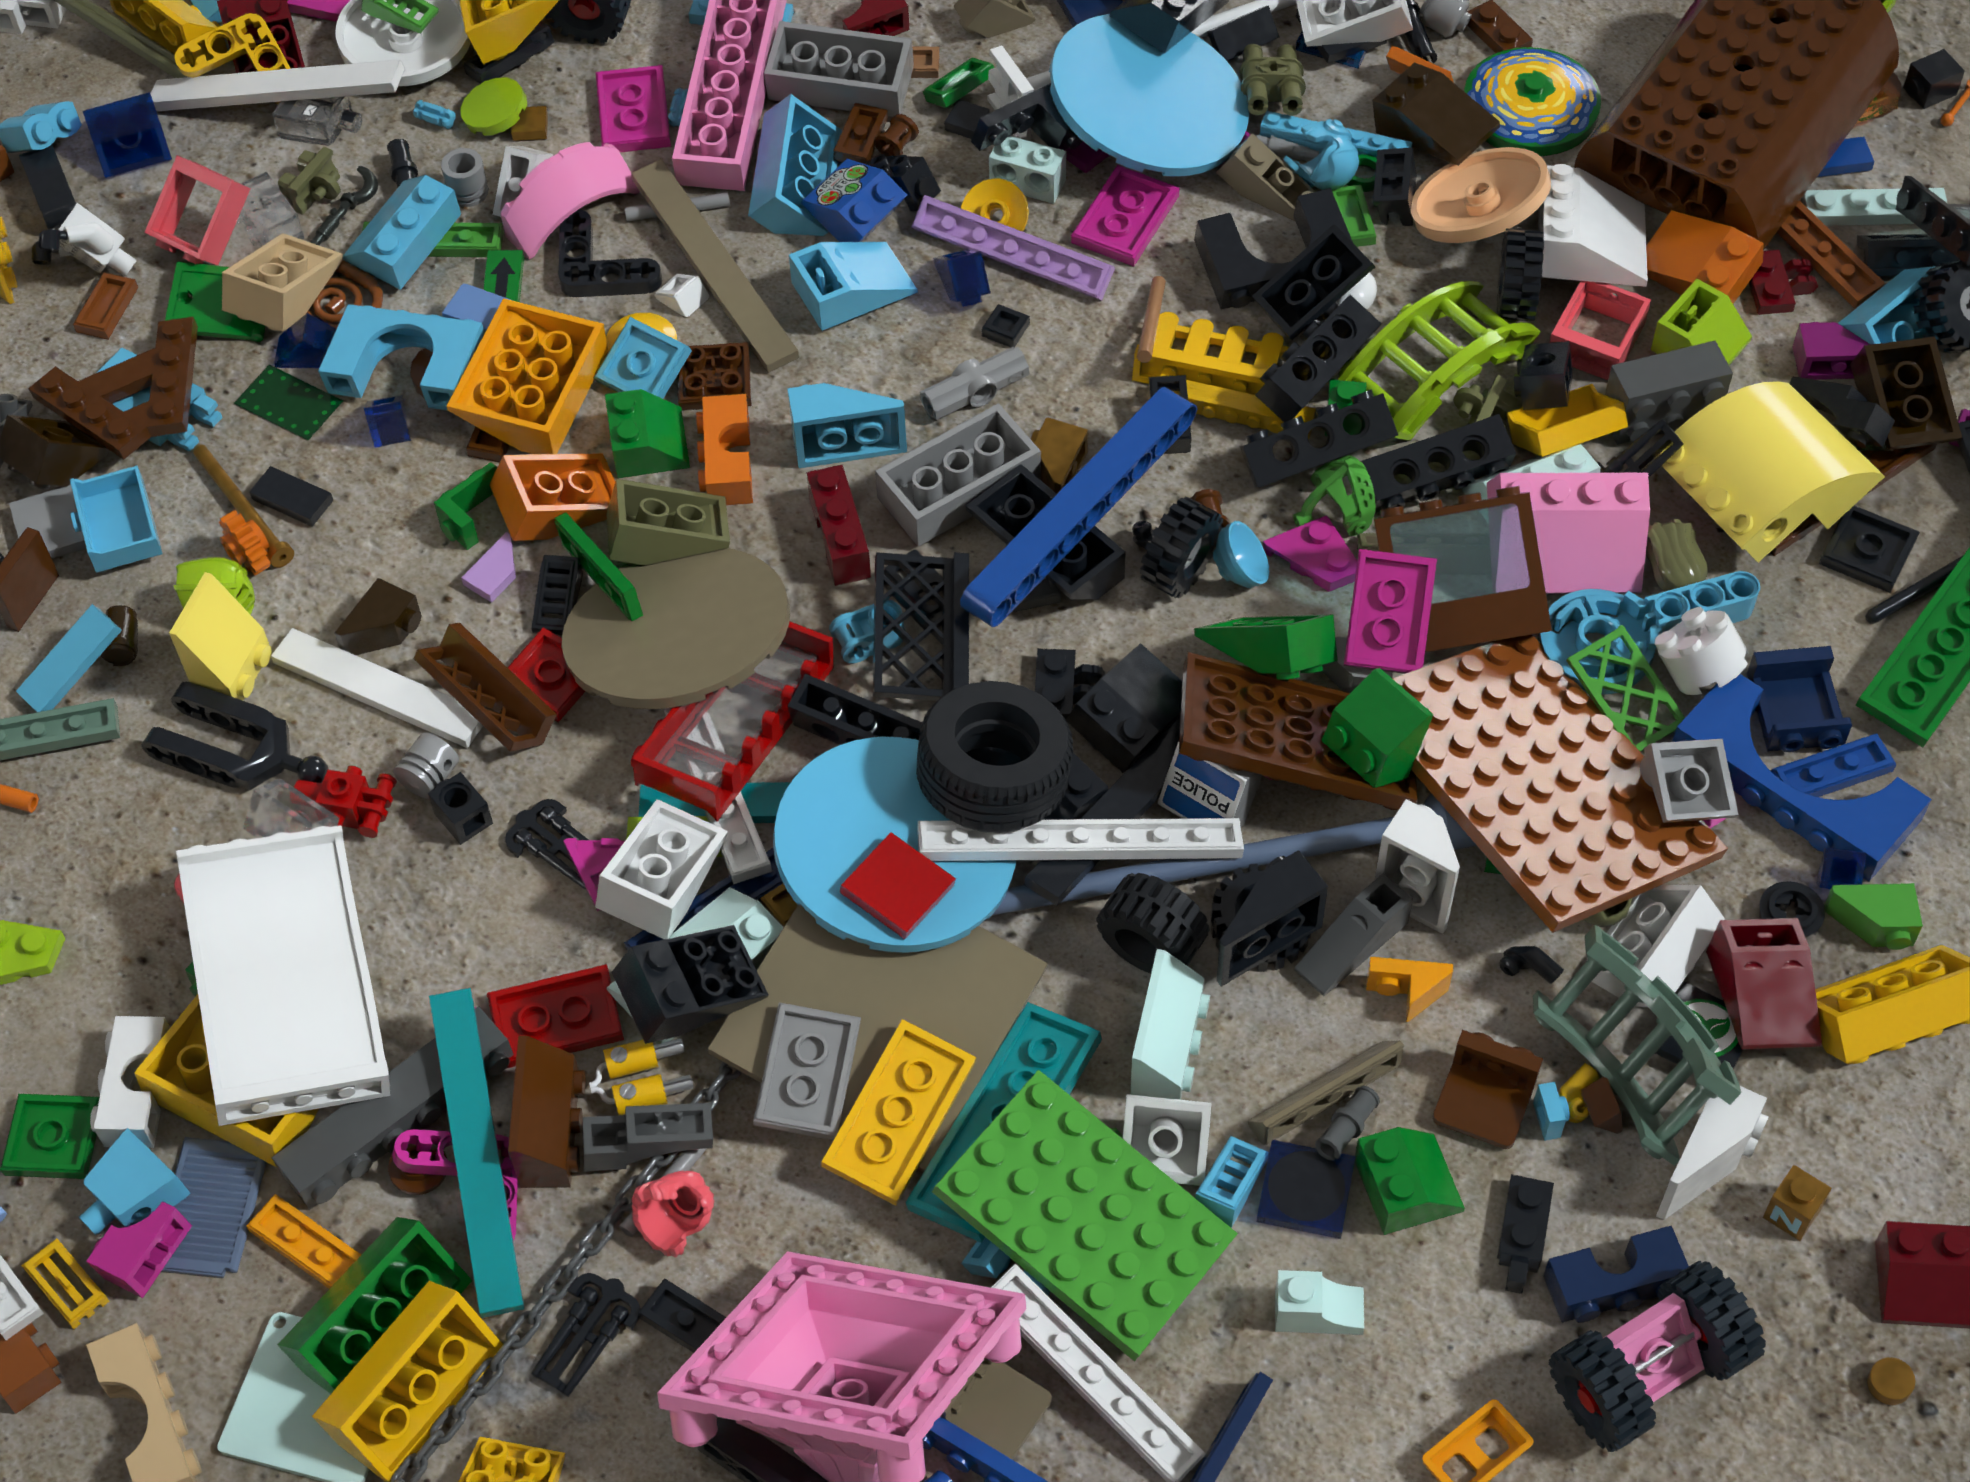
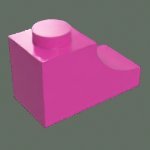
M162 1201L155 1211L134 1225L123 1228L111 1225L103 1238L97 1241L86 1262L105 1280L143 1298L192 1225L175 1207Z

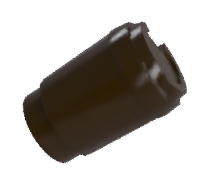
M112 606L107 609L106 615L122 631L104 650L101 657L105 661L113 663V666H126L135 660L138 653L137 613L128 606Z

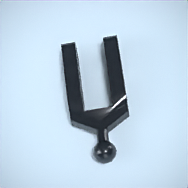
M187 681L182 682L172 696L171 702L174 707L192 718L261 741L251 759L248 761L226 750L160 727H153L141 744L142 749L157 761L233 788L241 786L251 790L283 772L284 769L297 773L300 780L322 783L328 770V765L319 756L311 755L302 759L290 755L289 728L286 720L275 717L271 712L260 706Z

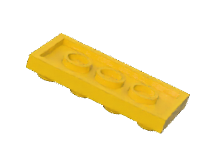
M902 1019L821 1161V1167L897 1206L975 1065L976 1057Z

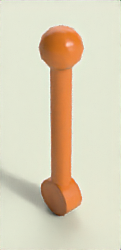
M1970 80L1967 81L1965 92L1949 113L1941 116L1940 122L1943 126L1948 127L1954 123V116L1969 98Z

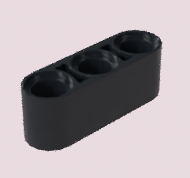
M51 144L42 150L20 154L19 157L47 228L57 229L61 227L71 213L76 202Z

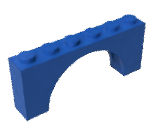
M1741 674L1722 687L1716 684L1676 727L1672 742L1723 739L1733 791L1741 795L1751 806L1758 807L1775 818L1782 827L1791 829L1805 838L1816 850L1825 852L1842 863L1849 872L1860 875L1870 882L1923 820L1932 799L1899 777L1874 794L1849 800L1824 799L1794 789L1776 777L1767 768L1753 745L1750 732V718L1757 710L1764 689Z

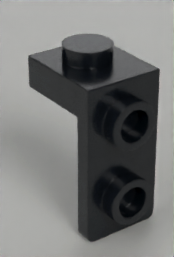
M880 154L870 159L867 165L884 170L907 194L904 200L910 211H918L924 195L935 198L941 192L924 157L907 155L885 156V154Z

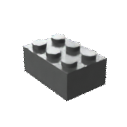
M1716 341L1611 366L1605 395L1624 402L1628 422L1627 428L1612 432L1617 445L1635 442L1661 419H1664L1675 432L1688 419L1707 405L1727 395L1733 372ZM1661 429L1656 435L1664 434V431Z

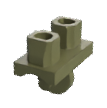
M323 146L318 153L304 150L296 163L301 173L298 176L284 173L278 180L280 193L292 200L296 212L304 214L315 200L320 201L323 197L333 200L341 193L340 186L337 183L340 175L332 162L333 151Z
M1497 375L1491 387L1485 389L1482 394L1480 393L1481 388L1473 384L1470 388L1465 387L1457 390L1453 401L1459 409V416L1468 418L1471 415L1468 424L1492 417V413L1495 415L1500 414V417L1506 420L1507 413L1514 410L1518 399L1503 390L1507 379Z

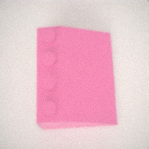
M1499 473L1487 482V499L1497 497V489L1519 486L1520 493L1530 492L1546 594H1569L1585 589H1602L1618 594H1626L1627 591L1633 594L1642 592L1650 518L1648 473ZM1516 504L1488 507L1492 592L1498 593L1526 588L1529 586L1530 580L1518 507Z

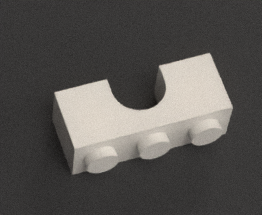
M115 1016L113 1031L108 1032L106 1035L105 1051L108 1057L105 1069H101L98 1075L100 1098L98 1106L93 1107L90 1118L91 1129L93 1132H96L104 1147H111L127 1128L148 1148H154L161 1109L151 1091H133L132 1088L137 1081L134 1072L170 1029L165 1017Z

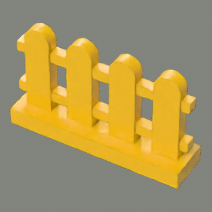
M1163 312L1159 316L1152 358L1149 362L1142 363L1138 360L1139 344H1137L1134 353L1132 381L1149 384V377H1160L1161 374L1168 376L1186 375V380L1255 395L1264 385L1260 380L1262 375L1274 363L1278 365L1280 357L1289 347L1283 346L1284 338L1278 333H1267L1263 336L1262 341L1248 339L1249 332L1243 326H1232L1228 329L1227 334L1213 332L1214 325L1210 320L1197 319L1190 328L1178 325L1179 317L1176 314ZM1175 338L1187 340L1183 351L1171 348ZM1210 344L1222 347L1218 358L1206 355ZM1245 351L1257 354L1254 365L1241 362Z

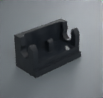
M1412 148L1381 149L1377 151L1373 205L1378 207L1379 218L1385 225L1389 221L1388 214L1395 212L1400 215V221L1403 226H1413L1411 206L1416 192L1417 172Z

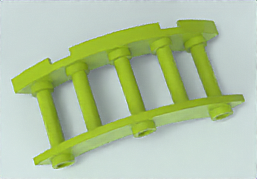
M1458 282L1432 292L1413 305L1410 303L1405 305L1399 311L1397 317L1386 325L1362 349L1354 360H1349L1342 366L1338 380L1367 382L1366 391L1372 389L1374 396L1383 393L1398 432V436L1394 438L1412 440L1428 418L1442 405V400L1439 397L1452 385L1459 389L1470 379L1481 373L1483 368L1481 365L1490 361L1497 365L1506 361H1517V359L1523 358L1525 345L1533 344L1541 331L1531 323L1509 324L1477 298L1484 287L1480 282ZM1466 311H1471L1474 315H1476L1479 319L1486 323L1490 328L1486 329L1473 317L1466 313ZM1448 316L1476 340L1465 347H1458L1429 323ZM1417 332L1449 359L1435 372L1432 370L1427 371L1401 350L1398 345L1411 334ZM1386 356L1418 382V389L1405 403L1396 401L1368 377Z

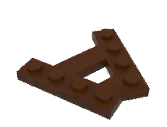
M194 317L159 321L155 348L80 381L75 380L55 366L28 389L35 400L124 460L151 437L187 432L198 326ZM151 386L150 400L124 412L112 404Z

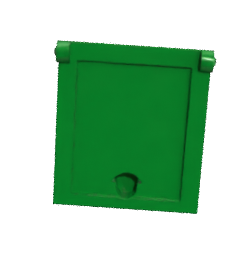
M185 262L176 263L165 321L194 317L198 326L197 335L256 342L263 340L266 327L251 320H242L237 315L222 310V272L229 267Z

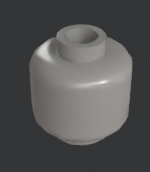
M1425 0L1419 12L1423 14V24L1444 37L1452 36L1456 30L1462 33L1472 17V14L1467 12L1469 0Z

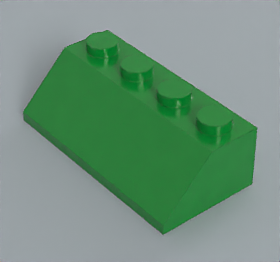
M396 1217L277 1345L306 1376L331 1394L428 1281L456 1290L461 1294L473 1280L419 1220Z

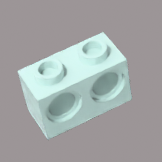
M1009 136L1001 144L994 146L989 156V179L1000 178L1008 180L1015 184L1025 196L1054 204L1066 181V151Z

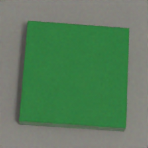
M18 1093L0 1167L3 1175L84 1179L89 1172L97 1137L96 1132H93L91 1129V1112L94 1106H98L100 1097Z

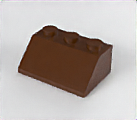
M518 1036L508 1153L520 1188L571 1187L572 1172H578L580 1167L579 1146H574L575 1133H582L583 1113L582 1108H577L578 1095L585 1094V1071L578 1069L574 1054L529 1036Z

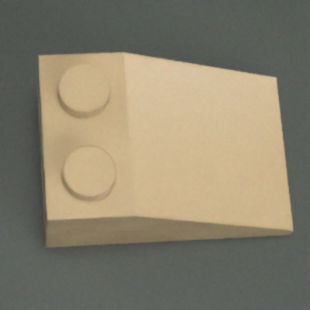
M282 233L222 272V310L237 315L242 320H251L263 324L271 330L283 332L305 316L342 262L343 254Z

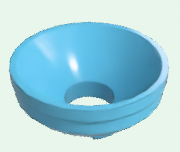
M1234 521L1222 528L1218 535L1216 549L1213 551V559L1218 566L1220 575L1226 581L1231 580L1246 588H1253L1266 583L1269 578V563L1264 548L1254 532L1240 521Z

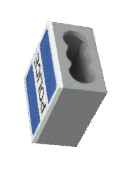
M1178 742L1157 804L1182 819L1239 818L1240 827L1245 825L1262 775L1245 770L1236 771L1225 765L1205 760H1193L1186 755L1179 754Z

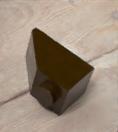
M377 578L334 634L339 648L351 654L360 655L400 645L409 633H413L418 628L422 618L416 595Z

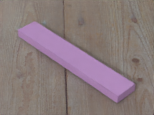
M926 195L923 196L911 228L921 233L1100 301L1104 297L1115 267Z

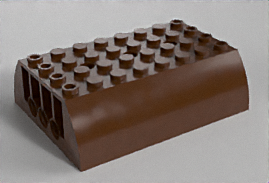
M1695 0L1583 145L1575 160L1574 168H1580L1630 197L1667 215L1672 210L1732 226L1764 243L1765 249L1898 67L1899 46L1893 23L1880 0ZM1743 64L1748 65L1752 69L1742 72L1734 67ZM1703 112H1709L1716 117L1705 120L1698 115Z

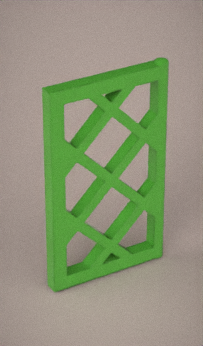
M1623 625L1618 626L1613 632L1566 659L1601 714L1610 718L1613 722V728L1617 732L1624 734L1640 752L1649 744L1656 743L1676 731V727L1685 718ZM1621 638L1631 652L1630 659L1609 654L1611 642ZM1586 657L1599 659L1600 666L1597 679L1589 677L1579 661ZM1607 662L1628 667L1625 686L1604 681ZM1635 669L1645 673L1654 687L1653 693L1632 688ZM1602 688L1623 694L1620 713L1610 709L1601 695ZM1630 696L1651 701L1648 720L1627 715ZM1658 703L1668 707L1676 719L1675 722L1670 725L1655 722ZM1625 723L1645 727L1644 740L1635 745L1624 730Z

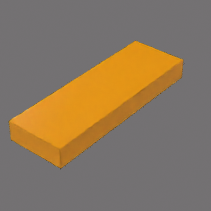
M276 1194L271 1197L246 1225L250 1233L329 1289L361 1256L356 1250Z

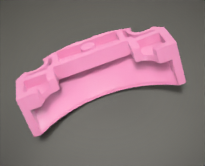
M585 142L565 148L541 162L518 184L521 187L520 194L513 201L505 203L500 213L505 237L518 250H523L524 256L530 260L535 257L548 236L565 219L583 206L613 194L632 193L636 195L640 193L632 181L631 171L619 150L614 145L605 143L603 146H593L590 142Z

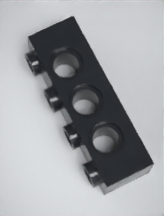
M1349 295L1340 305L1335 302L1321 314L1320 317L1324 322L1319 325L1314 321L1300 336L1305 342L1301 346L1294 342L1280 357L1285 363L1281 367L1274 363L1260 378L1264 385L1255 396L1283 422L1293 419L1382 324L1353 296Z
M1371 389L1350 397L1353 403L1350 406L1339 409L1337 403L1315 410L1318 418L1304 422L1302 416L1281 423L1283 431L1269 436L1267 429L1246 436L1248 444L1241 446L1240 449L1254 487L1260 488L1398 436L1384 394L1374 396ZM1348 414H1355L1361 419L1362 428L1356 435L1348 434L1343 428V420ZM1313 427H1320L1327 434L1326 444L1322 448H1314L1308 441V433ZM1279 440L1287 441L1292 447V455L1285 462L1277 460L1273 455V446Z
M1500 414L1360 462L1365 465L1375 493V513L1382 509L1398 506L1404 507L1406 502L1419 499L1421 502L1438 496L1441 490L1453 487L1455 490L1467 487L1468 484L1473 483L1476 478L1485 475L1490 477L1496 473L1509 470L1516 451ZM1474 451L1481 459L1470 460L1465 457L1463 452ZM1433 462L1440 463L1445 467L1446 471L1435 472L1428 464ZM1404 474L1411 479V483L1400 484L1394 479V476Z
M807 674L804 675L787 706L794 726L839 745L873 737H902L919 740L922 722Z

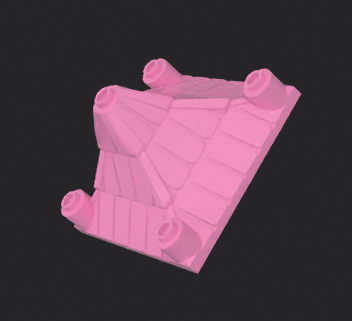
M787 1251L658 1391L659 1409L669 1410L673 1438L688 1447L702 1446L716 1435L718 1431L717 1416L736 1420L737 1424L792 1447L794 1452L807 1465L829 1482H920L926 1474L923 1438L932 1428L934 1422L949 1406L951 1400L966 1384L967 1379L973 1375L984 1358L994 1363H1003L1011 1360L1013 1356L1020 1352L1022 1343L1019 1318L1026 1310L1025 1294Z

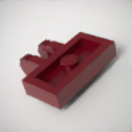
M1779 249L1763 251V263L1749 281L1758 315L1793 312L1796 304L1794 296L1814 293L1818 288L1815 276H1809L1811 271H1813L1810 260H1807V258H1802L1801 260L1792 259L1783 264Z

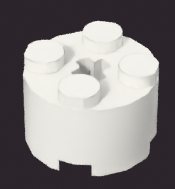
M1702 607L1690 609L1682 615L1680 623L1655 638L1654 644L1658 649L1659 656L1679 691L1686 695L1702 694L1699 688L1717 682L1718 686L1722 687L1736 678L1748 664L1744 657L1749 652L1730 617L1722 611L1704 612Z

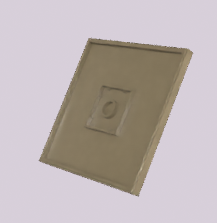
M798 905L757 969L769 994L768 997L729 1014L708 1047V1054L762 1083L779 1002L861 1017L840 1127L902 1019L975 1056V1065L917 1168L918 1171L924 1173L1045 973L1048 963L980 926L971 930L968 936L936 949L908 953L869 949L870 945L859 943L849 938L843 940L828 932L816 923V919L802 905Z

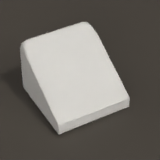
M676 274L654 295L657 300L685 317L690 316L709 298V294L699 276Z

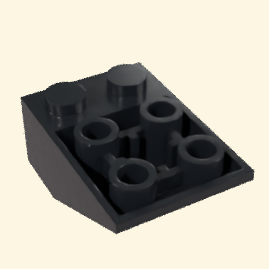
M734 925L631 946L611 972L645 1044L683 1035L761 1001L769 995Z

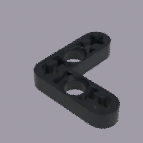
M579 209L560 224L558 275L561 290L565 295L569 297L648 294L655 292L662 285L660 265L653 259L635 258L593 261V227L591 217L586 211ZM574 225H579V235L573 234ZM572 249H582L585 251L579 257L567 255ZM610 273L620 276L613 282L602 280L603 276ZM626 274H630V279H627ZM643 274H649L648 278H643ZM591 276L595 277V281H591ZM578 277V281L573 282V278Z

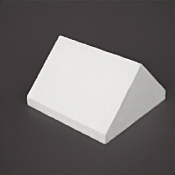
M1127 1094L1123 1139L1177 1184L1200 1186L1205 1179L1212 1103Z

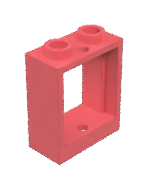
M177 155L144 233L156 238L155 245L172 253H175L176 249L183 251L184 255L182 258L189 262L204 264V261L219 265L251 188ZM196 180L222 192L200 247L174 235Z
M1580 281L1551 333L1549 343L1569 341L1572 367L1608 380L1611 366L1626 361L1646 323L1651 299L1608 283ZM1583 308L1630 324L1619 347L1572 330Z

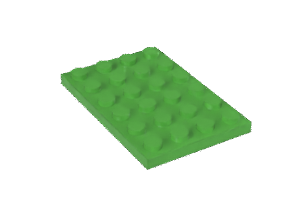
M1040 1070L1031 1077L935 1185L932 1191L933 1194L1134 1362L1238 1234Z

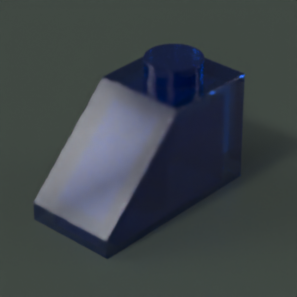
M965 249L933 258L950 301H961L962 307L982 302L981 296L991 293L981 251Z

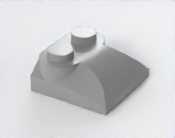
M1723 739L1651 743L1644 747L1645 756L1640 763V772L1644 781L1653 788L1663 823L1734 818L1739 815Z

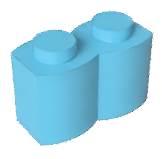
M65 101L36 105L29 108L23 116L10 117L0 123V139L7 153L42 150L49 147L58 138L72 136L80 129L82 124L73 102Z

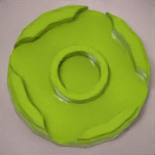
M505 77L487 80L473 88L464 98L460 107L461 118L470 132L474 134L482 132L484 136H492L506 131L520 119L518 114L522 108L525 112L527 107V96L519 83L513 79Z

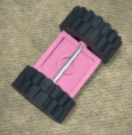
M1701 1260L1697 1261L1660 1285L1661 1288L1658 1290V1296L1661 1300L1657 1304L1604 1338L1600 1332H1592L1590 1330L1551 1355V1359H1549V1365L1552 1368L1550 1374L1551 1378L1557 1382L1554 1385L1557 1393L1563 1396L1565 1400L1563 1404L1567 1410L1572 1411L1575 1416L1573 1419L1578 1426L1582 1425L1585 1428V1434L1591 1440L1595 1438L1597 1445L1602 1449L1606 1447L1608 1452H1617L1652 1429L1656 1424L1654 1421L1656 1419V1412L1651 1408L1654 1405L1653 1402L1705 1369L1706 1374L1711 1378L1716 1376L1717 1380H1727L1764 1355L1765 1351L1763 1348L1766 1347V1340L1760 1336L1764 1332L1762 1326L1755 1322L1757 1315L1754 1309L1749 1308L1745 1303L1748 1299L1743 1292L1738 1293L1734 1288V1281L1730 1277L1725 1279L1723 1271L1717 1266L1712 1268L1710 1262L1704 1261L1702 1263Z

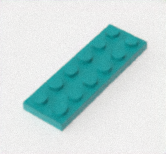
M1027 1002L905 1203L908 1211L982 1243L985 1236L932 1193L935 1185L1038 1070L1070 1095L1102 1041L1101 1032Z

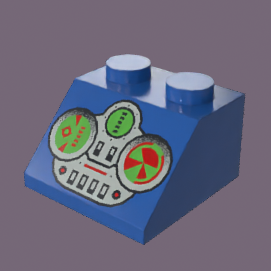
M846 159L801 201V204L839 242H862L895 211L907 194L884 170Z

